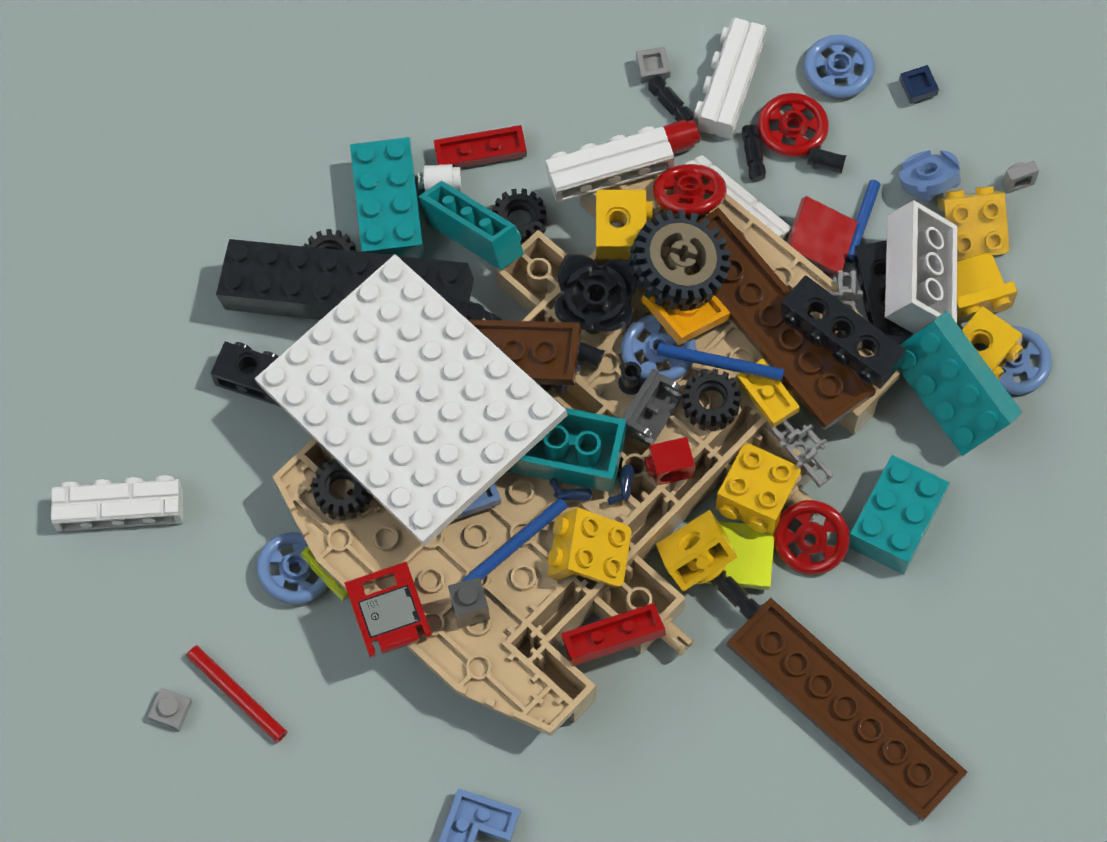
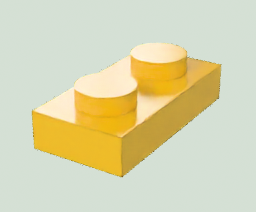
M763 358L756 362L767 365ZM744 373L736 375L737 382L772 428L799 412L800 406L780 381Z

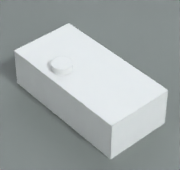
M913 200L887 215L885 318L915 334L945 311H948L957 323V225Z

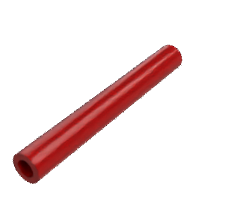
M195 645L188 651L186 657L275 743H279L287 735L288 731L198 645Z

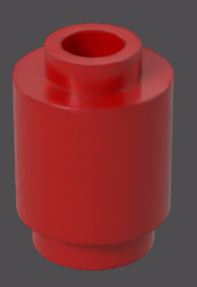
M681 120L662 126L673 154L694 148V144L700 142L699 131L693 120Z

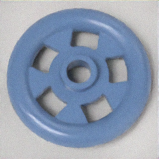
M830 35L818 40L810 47L805 56L804 71L809 83L820 93L834 98H846L862 92L870 84L875 72V63L868 47L858 39L847 35ZM845 47L856 52L853 58L847 53L842 52ZM829 48L833 54L824 59L820 54ZM839 65L844 69H836L835 66ZM854 65L863 67L861 76L853 74ZM824 67L828 76L821 78L816 69ZM834 80H847L848 85L835 86Z
M653 314L637 319L628 327L621 342L622 359L624 363L631 361L639 364L642 370L641 377L643 381L646 380L652 369L657 370L656 364L669 361L671 369L658 371V373L675 381L685 375L693 363L657 355V350L653 348L655 344L674 345L677 343L672 337L659 333L662 325ZM643 330H646L651 335L642 343L636 337ZM695 338L681 344L684 345V348L697 349ZM643 351L648 359L643 364H640L635 358V354Z
M1012 326L1023 334L1022 340L1029 344L1027 349L1023 348L1018 356L1020 358L1019 362L1012 363L1008 361L1002 368L1005 373L999 381L1009 395H1023L1033 392L1044 384L1051 371L1052 358L1047 344L1038 334L1027 328ZM981 343L978 351L986 350L988 347ZM1030 356L1039 357V367L1029 366ZM1026 374L1027 381L1015 383L1013 375Z
M289 532L274 537L263 547L257 560V575L262 587L273 598L289 604L310 602L318 598L328 588L320 577L314 585L305 581L313 570L300 555L308 547L300 532ZM291 545L295 553H289L283 557L279 549ZM270 564H279L280 575L271 576ZM291 566H298L301 571L292 573L289 568ZM284 582L298 584L297 591L284 589Z

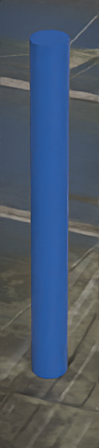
M659 343L657 355L777 381H782L784 369L664 343Z
M561 498L557 499L461 581L480 577V580L485 578L568 508L567 504Z

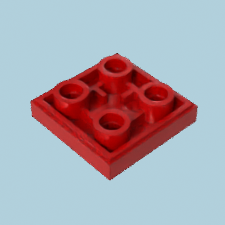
M805 196L800 201L787 243L817 268L837 277L838 270H843L858 221Z

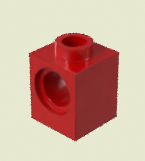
M687 437L649 445V457L644 458L648 476L654 475L657 486L694 478L695 464Z

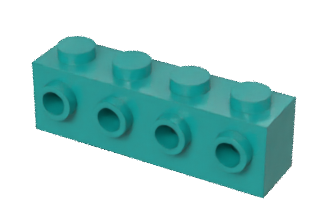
M440 181L418 196L428 225L500 271L524 254L520 242L522 237L514 224L444 181Z

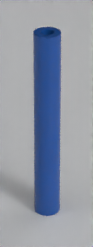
M870 180L856 217L858 223L845 262H854L855 246L861 243L881 185L876 180Z

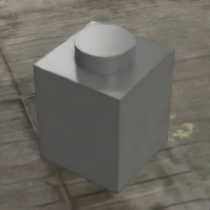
M480 577L448 585L458 628L490 620L489 608Z

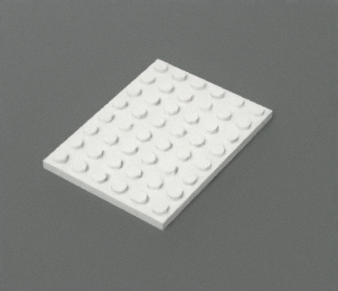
M396 254L254 378L257 384L424 547L568 416L565 408Z

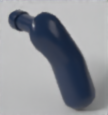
M624 465L622 467L619 478L622 494L609 497L607 499L609 505H613L621 500H625V502L629 500L634 475V468L631 465Z
M552 478L549 480L550 485L555 491L553 496L557 499L561 498L567 501H590L592 499V491L588 488L561 489L557 479Z

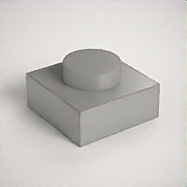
M665 47L636 51V61L641 83L648 82L656 76L662 79L670 78V67Z
M1035 161L1025 164L1019 162L1006 170L1002 185L1007 194L1035 185L1039 173Z
M161 688L148 718L150 721L180 731L192 705V700L186 696Z

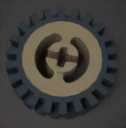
M672 210L665 211L663 217H661L660 213L655 215L651 221L648 220L644 224L630 249L632 254L629 257V265H633L630 273L632 278L638 276L635 285L638 289L643 286L647 288L643 295L648 299L652 294L657 296L655 304L661 306L664 301H667V309L674 310L678 304L681 311H687L691 305L693 309H696L703 302L705 304L708 303L726 280L727 272L731 265V262L727 261L731 256L730 250H723L727 244L725 237L716 238L720 230L715 226L710 231L707 227L711 221L704 218L701 224L696 222L699 214L692 212L689 218H685V210H678L675 216H673ZM671 246L664 260H662L661 248ZM697 260L698 273L687 275Z

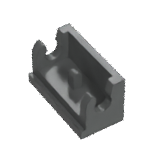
M652 369L622 419H626V435L647 446L654 444L683 397V393L678 390L680 385L674 380L658 373L657 370Z

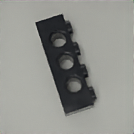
M887 241L855 246L853 264L860 290L863 291L862 299L867 319L891 339L901 344L914 333L885 318V305L882 301H885L886 279H879L875 276L877 273L886 275ZM898 328L903 333L896 335L891 333L889 329Z
M806 275L781 302L780 315H782L783 321L788 326L794 329L798 327L807 334V338L817 347L823 346L832 353L833 358L839 364L850 366L857 372L859 378L868 385L874 384L881 389L904 362L907 351L904 347ZM811 312H819L823 315V317L820 319H813L809 317L808 314ZM837 330L845 331L849 336L845 338H838L833 334V332ZM862 349H868L872 351L874 355L871 357H864L860 355L858 351Z
M225 341L211 371L215 386L281 407L254 379L279 356L269 351H264L263 353L254 351L251 347L241 342L232 344ZM247 367H256V370L252 373H243V370Z

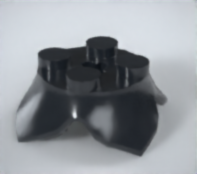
M565 255L558 271V283L561 294L554 302L556 317L561 322L580 323L582 330L592 335L599 332H611L625 327L634 315V306L631 301L637 289L635 283L638 277L632 278L630 271L633 265H629V260L620 258L611 259L603 265H598L591 257L585 255ZM595 295L596 298L601 296V300L592 301L590 296Z

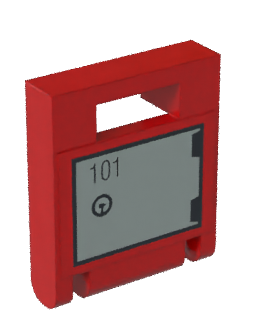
M407 561L344 582L369 658L376 656L375 648L372 645L376 641L379 643L382 654L419 642L420 639L416 627L422 626L424 636L426 638L432 637ZM394 576L397 585L369 595L365 594L363 586Z

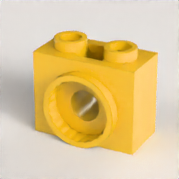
M596 190V259L620 258L629 260L632 254L630 249L638 233L643 228L646 220H652V201H646V190ZM618 221L622 222L625 225L623 227L617 228L612 226L611 224L613 222Z
M983 306L980 307L962 329L972 345L983 343L988 347L986 350H977V352L998 380L1004 373L1002 368L1008 361L1013 363L1023 350L1021 346L1023 334Z
M710 510L656 543L667 571L683 592L695 584H703L713 580L725 569L729 562L737 558L725 530Z

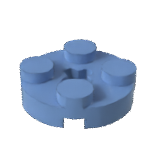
M931 150L910 156L903 162L902 171H899L902 188L907 193L918 196V199L921 201H930L936 195L959 186L961 177L957 157L943 150H940L941 155H931Z

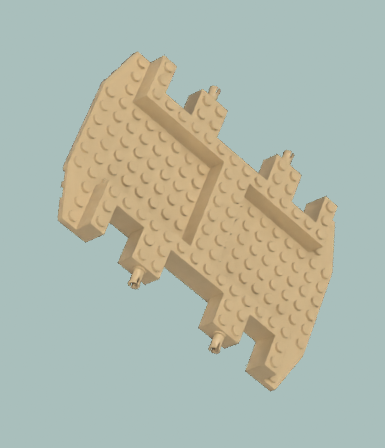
M661 173L603 189L646 190V201H652V219L659 213L663 217L666 211L657 204L652 192L653 184ZM703 178L701 179L704 185L709 183L708 180ZM674 189L665 190L666 195H673ZM596 192L580 196L581 207L596 219ZM705 193L702 198L708 199L712 194ZM726 193L723 202L718 207L790 291L806 275L825 290L838 292L837 283ZM617 221L613 222L611 225L620 228L623 227L625 224ZM537 230L522 244L524 252L522 256L501 271L499 269L495 270L497 286L529 313L522 321L561 322L555 315L554 302L561 294L558 283V271L565 255L568 254L541 231ZM669 246L661 248L662 260H664L670 250ZM596 249L588 256L598 265H603L611 260L596 259ZM645 286L636 289L631 301L634 306V315L625 327L611 332H599L594 335L581 330V342L600 350H605L598 369L578 361L577 363L581 365V370L576 375L575 385H568L563 393L550 385L538 384L562 407L622 419L637 394L627 395L619 389L618 381L621 376V367H625L621 355V342L626 330L634 321L652 314L641 301L643 293L647 289ZM595 295L590 296V300L600 301L601 296L598 298ZM819 312L810 313L815 319L822 318V314ZM728 318V321L694 337L697 351L754 363L763 358L730 318ZM661 326L659 333H663L671 337V335L665 330V328ZM643 330L636 338L644 343L645 339L651 334ZM844 334L842 335V338H845L849 335ZM655 344L653 348L657 350L659 344ZM674 344V346L684 348V345ZM862 349L858 351L859 354L864 357H871L874 355L873 352L868 349ZM643 351L635 354V358L640 364L648 361ZM669 361L656 364L657 371L671 369ZM693 363L688 372L675 380V382L680 385L678 390L683 393L688 379L692 381V375L696 372L700 376L704 369L708 370V374H712L713 369H718L719 375H722L724 371L727 372L729 380L732 377L736 380V375L739 372ZM897 370L881 389L873 384L872 386L876 389L875 395L838 422L854 435L874 415L878 399L899 379V371ZM737 380L736 387L739 386L741 396L739 412L737 416L735 415L734 421L731 424L727 422L726 428L722 430L720 426H716V431H710V426H705V430L699 429V423L693 426L690 423V417L686 418L684 415L682 397L654 444L687 437L695 464L694 478L657 486L654 475L648 476L644 458L649 457V446L626 435L613 493L588 488L592 491L593 495L590 501L563 500L568 508L561 514L579 507L626 524L631 528L632 533L623 585L614 588L577 574L560 580L547 576L549 569L547 559L553 546V525L557 519L556 517L481 580L489 608L490 620L458 628L448 585L462 582L461 580L557 500L553 496L555 491L550 485L549 480L511 472L504 473L495 482L501 498V504L453 520L424 547L372 495H370L371 501L369 505L365 504L366 510L362 514L360 511H357V517L351 519V515H347L346 520L340 521L339 516H336L334 520L329 518L328 513L324 515L315 502L312 492V479L316 478L315 472L318 468L320 470L324 469L322 465L324 462L327 461L329 465L333 464V457L314 438L272 477L317 564L345 591L347 590L344 582L407 561L432 637L426 638L422 632V626L416 627L420 641L406 647L456 694L551 736L568 718L575 723L596 701V685L575 666H572L571 662L557 650L563 644L561 633L580 627L593 612L603 620L655 603L666 631V636L660 638L673 648L679 656L685 654V648L688 650L694 643V640L690 639L673 622L684 611L686 597L650 567L645 560L657 548L656 543L669 536L725 480L744 444H752L793 464H797V462L785 448H779L778 444L780 442L766 427L768 421ZM783 380L780 381L783 384V386L787 389V391L790 393V395L793 397V399L797 402V404H799L801 401L795 396V394L790 390V388L784 383ZM707 390L700 395L699 402L704 408L715 410L722 406L724 399L719 392ZM793 449L796 456H803L798 449ZM812 461L807 463L811 468L815 466ZM624 465H631L634 468V475L629 500L627 502L621 500L613 505H609L607 500L609 497L622 494L619 484L622 467ZM800 468V476L785 503L786 506L800 501L813 500L802 490L811 480L802 468ZM338 479L330 487V494L336 499H346L354 491V484L348 479ZM558 482L561 489L587 488ZM812 513L810 522L815 519L814 515L817 517L819 514ZM394 576L363 586L365 594L369 595L397 584ZM654 640L633 646V648L642 654Z

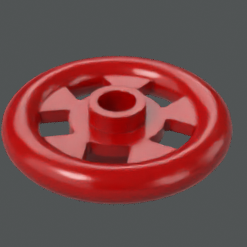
M785 93L772 98L764 105L758 116L757 127L760 138L770 150L786 157H802L810 154L811 147L817 148L818 145L821 146L828 135L829 121L824 108L815 99L800 93ZM791 105L793 110L781 114L780 107ZM806 109L814 115L809 121L802 114ZM778 121L779 131H770L769 122ZM795 124L798 128H790L788 125ZM807 129L816 132L810 140L803 137ZM782 138L795 139V144L782 143Z
M683 164L662 172L655 180L652 192L655 201L664 210H672L673 214H677L678 210H685V216H690L692 212L701 215L718 207L726 196L727 187L723 177L715 170L698 164ZM701 179H706L709 183L704 185ZM674 189V194L666 195L665 190ZM705 193L712 194L708 199L702 198Z
M816 500L800 501L787 507L780 514V519L773 535L775 549L781 560L791 569L807 575H819L836 568L845 558L850 543L848 526L842 515L832 506ZM812 513L825 517L823 526L816 522H810ZM794 518L802 523L796 533L788 528ZM827 532H836V545L826 544L828 539ZM813 534L816 537V542L808 543L805 535ZM793 541L802 550V553L797 556L788 547ZM823 551L825 559L819 562H812L810 554Z

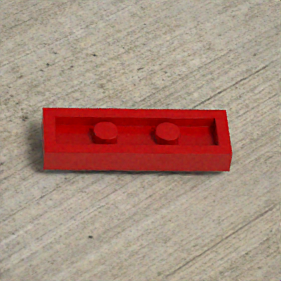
M522 125L433 140L438 165L452 164L453 167L463 168L527 157Z
M655 603L563 632L561 636L571 664L575 666L666 636V631Z

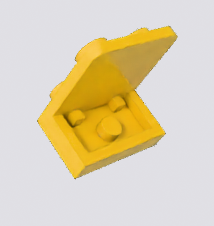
M994 186L976 187V193L964 194L963 189L949 190L945 192L946 196L937 197L938 209L944 212L945 219L957 225V260L967 259L984 253L992 255L1006 254L1009 251L1005 193L994 190Z
M984 253L957 261V323L966 320L970 321L981 306L992 313L1002 312L1013 306L1018 292L1014 281L1004 283L992 254Z
M744 444L717 493L715 509L719 510L721 515L728 519H738L747 523L752 530L758 533L766 532L774 535L781 511L800 476L801 469H798L795 466L796 464L752 444Z
M579 507L558 515L553 525L554 540L547 559L549 565L547 576L560 580L577 574L614 588L622 586L632 533L631 528L626 524Z

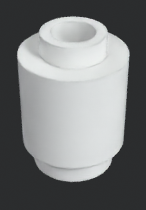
M452 164L424 166V172H418L419 190L427 191L440 181H444L458 191H461L460 167H453Z

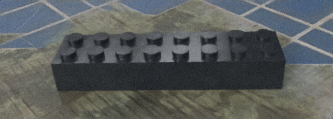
M229 239L216 296L225 310L321 320L393 255ZM398 256L462 316L467 317L474 277L468 263Z

